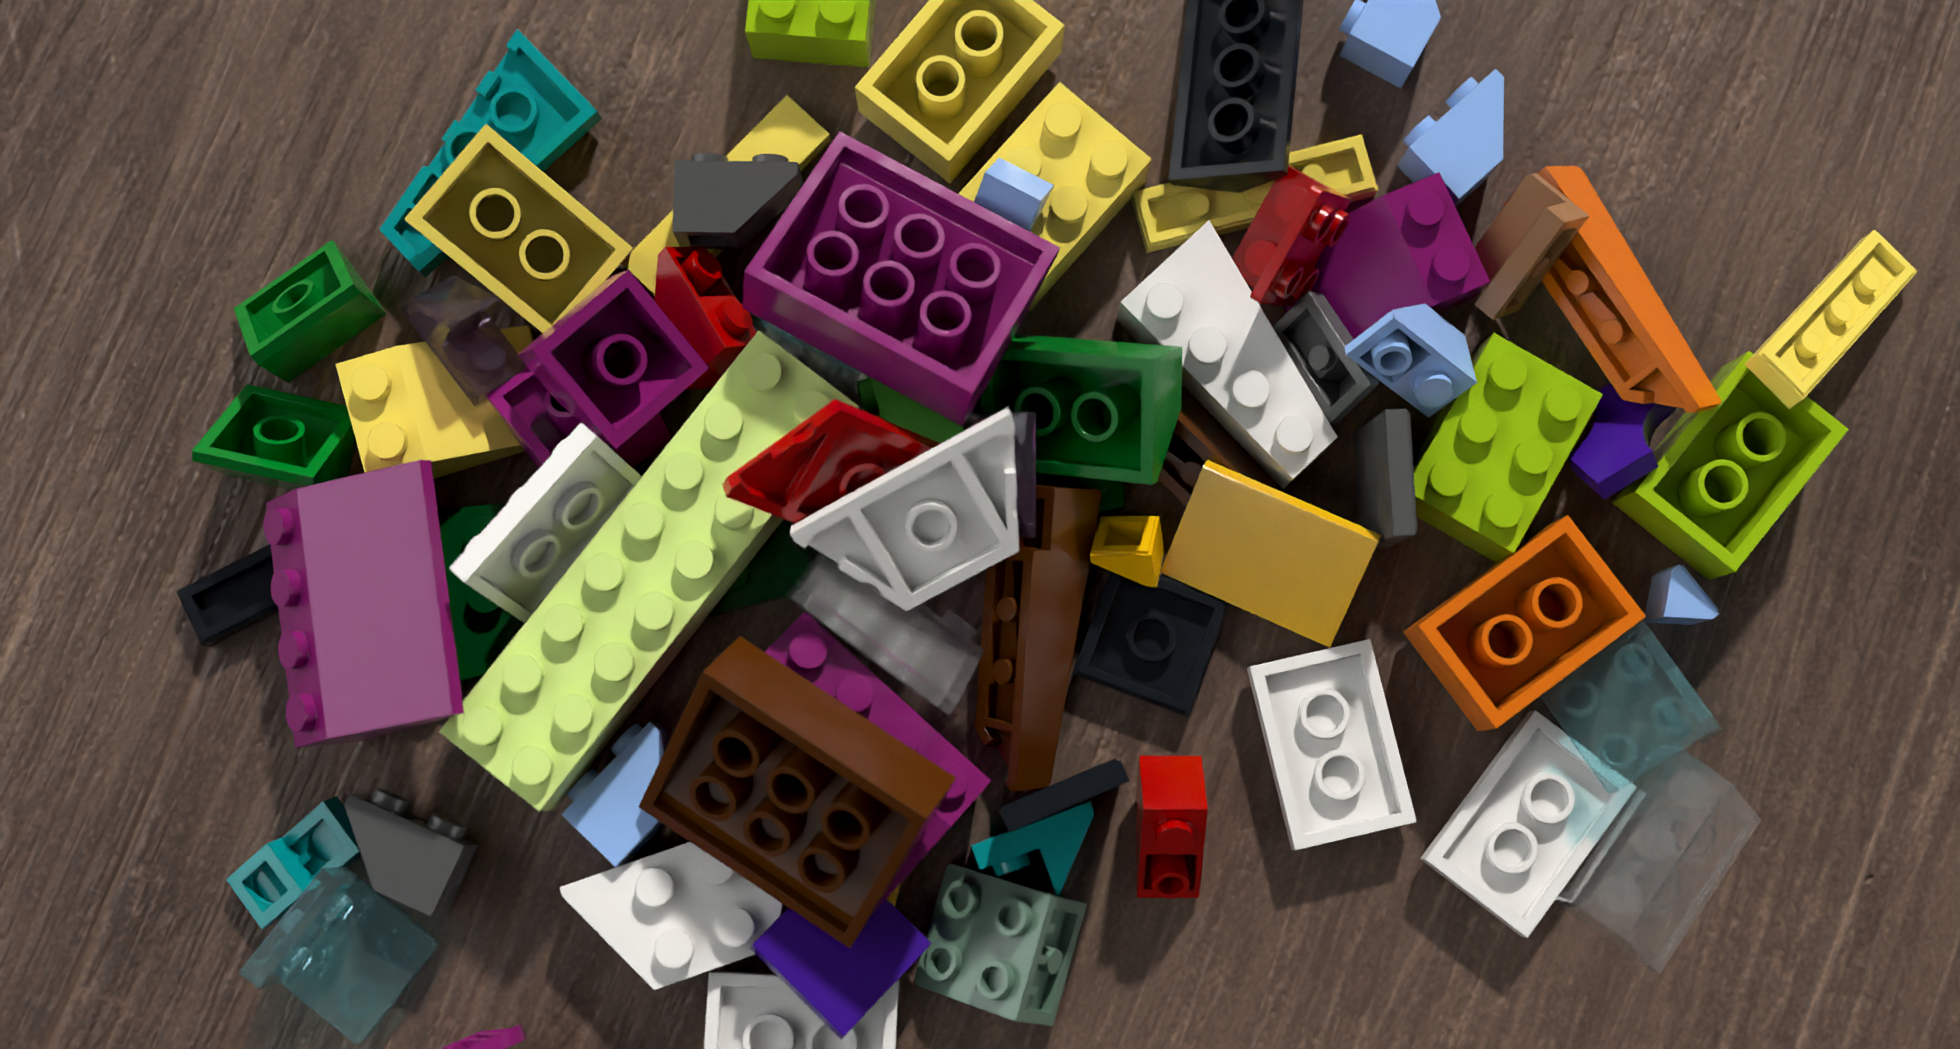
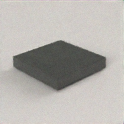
M1386 409L1353 433L1358 523L1364 528L1381 534L1374 552H1381L1415 536V533H1417L1410 413H1408L1407 409Z

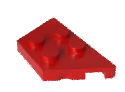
M834 399L730 474L722 486L726 497L792 523H797L941 443Z

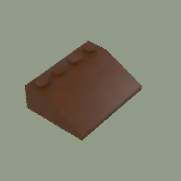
M739 636L702 672L638 807L848 948H851L931 823L957 778Z

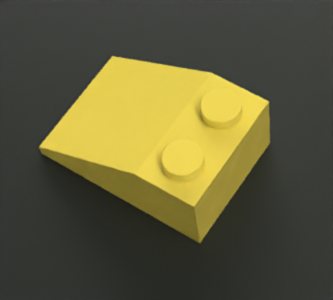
M529 325L394 346L335 364L364 472L417 460H431L434 479L524 452L525 450L491 405L486 395L527 368L517 354L534 341Z

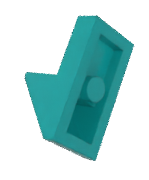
M1091 803L1079 804L1012 832L1007 831L972 844L971 847L979 869L982 870L992 866L996 877L1030 865L1031 861L1027 852L1039 848L1054 892L1059 896L1095 814Z

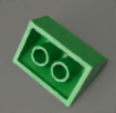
M1015 334L993 377L981 395V422L1009 408L1014 419L1015 470L1153 485L1158 481L1181 411L1182 347Z

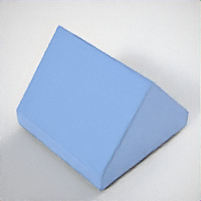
M998 158L985 172L974 202L1031 232L1054 189V185Z
M1678 564L1661 570L1652 576L1645 611L1646 617L1643 622L1692 625L1712 620L1719 615V609L1683 565Z

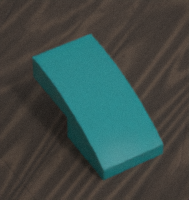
M337 796L322 801L282 838L265 844L226 879L261 929L271 926L361 856L345 806Z

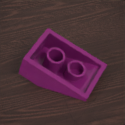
M1436 173L1387 193L1348 213L1350 214V220L1343 235L1333 247L1326 245L1314 266L1319 269V275L1311 291L1323 293L1352 338L1355 339L1391 310L1427 304L1435 312L1441 314L1472 301L1490 283V280L1440 173ZM1296 299L1295 302L1293 303L1292 307H1293L1299 300ZM1282 306L1285 314L1292 308L1291 306Z

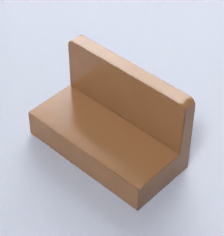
M1537 173L1525 176L1475 246V250L1490 283L1484 288L1485 291L1474 305L1492 320L1518 312L1589 218L1587 213Z

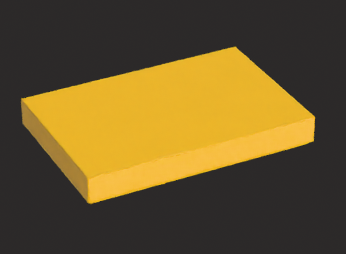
M1207 460L1202 467L1160 573L1330 648L1381 534Z

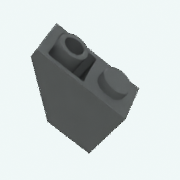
M699 153L692 156V161L675 160L673 234L680 247L705 246L707 249H742L792 202L803 186L798 162H789L787 157L778 154L755 155L752 161H728V158L721 154Z
M375 788L372 796L350 794L345 804V809L373 890L431 917L447 914L480 845L463 837L467 827L435 813H432L429 820L426 821L407 812L410 801L383 789Z

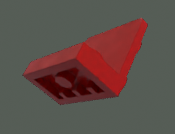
M1288 165V175L1273 182L1232 257L1246 283L1254 288L1250 298L1260 304L1292 307L1296 299L1300 300L1308 291H1311L1319 275V269L1314 266L1326 245L1333 247L1343 235L1350 220V214L1345 211L1352 199Z

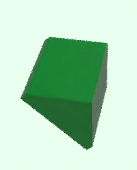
M333 239L234 308L250 357L260 367L287 383L294 380L387 314Z
M247 384L192 450V461L226 476L295 490L348 477L357 442L347 406Z

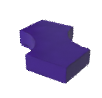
M1607 384L1598 390L1603 395L1593 411L1595 422L1592 430L1586 439L1571 451L1567 458L1572 472L1603 499H1606L1656 469L1658 464L1652 449L1649 448L1651 438L1657 427L1672 415L1677 407L1624 401L1612 384Z

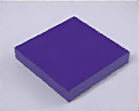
M886 899L872 914L851 948H848L788 908L751 945L750 949L842 1039L932 943Z

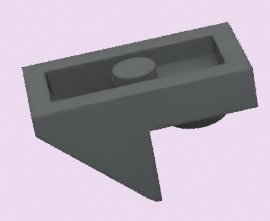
M1308 291L1273 326L1330 425H1337L1378 385L1376 377L1346 355L1345 346L1354 339L1323 293Z

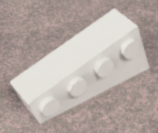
M1208 220L1120 302L1116 320L1140 344L1182 347V385L1279 486L1285 489L1332 444L1337 435L1259 303L1250 298L1251 290Z

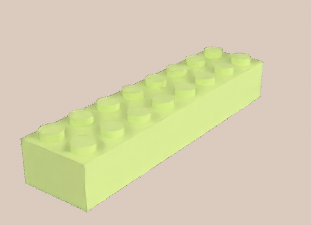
M758 330L464 699V714L450 717L439 732L538 811L556 810L571 788L586 772L783 521L780 517L726 497L722 486L725 479L834 399L858 409L859 406Z

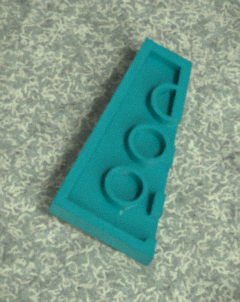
M518 29L506 44L508 51L494 72L489 70L475 89L478 95L461 120H454L442 137L444 144L430 165L422 166L379 229L425 278L449 256L405 221L404 218L485 124L544 172L602 119L598 111Z

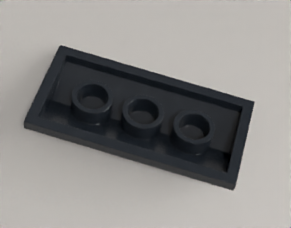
M1188 0L1168 178L1172 185L1240 193L1288 175L1304 0Z

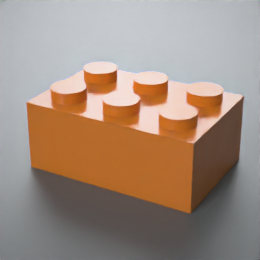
M1567 515L1545 526L1518 546L1514 554L1499 560L1403 631V633L1476 730L1484 731L1497 729L1643 620L1646 615Z

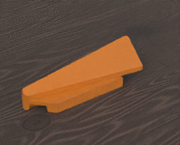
M1545 166L1537 174L1587 213L1589 218L1542 279V283L1621 399L1640 404L1655 403L1682 408L1684 412L1689 413L1712 410L1721 404L1720 397L1584 171L1578 166Z

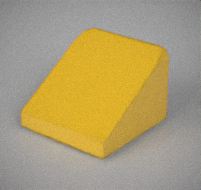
M1099 517L1090 553L1091 563L1144 586L1157 587L1164 555L1160 517Z

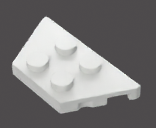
M1009 408L998 412L791 525V537L800 546L806 548L807 545H810L839 563V570L855 580L874 585L880 591L881 596L906 611L1019 551L1014 451L1015 430L1012 413Z
M691 842L559 887L562 897L654 990L754 955L755 953L750 949L751 945L781 916L783 905Z

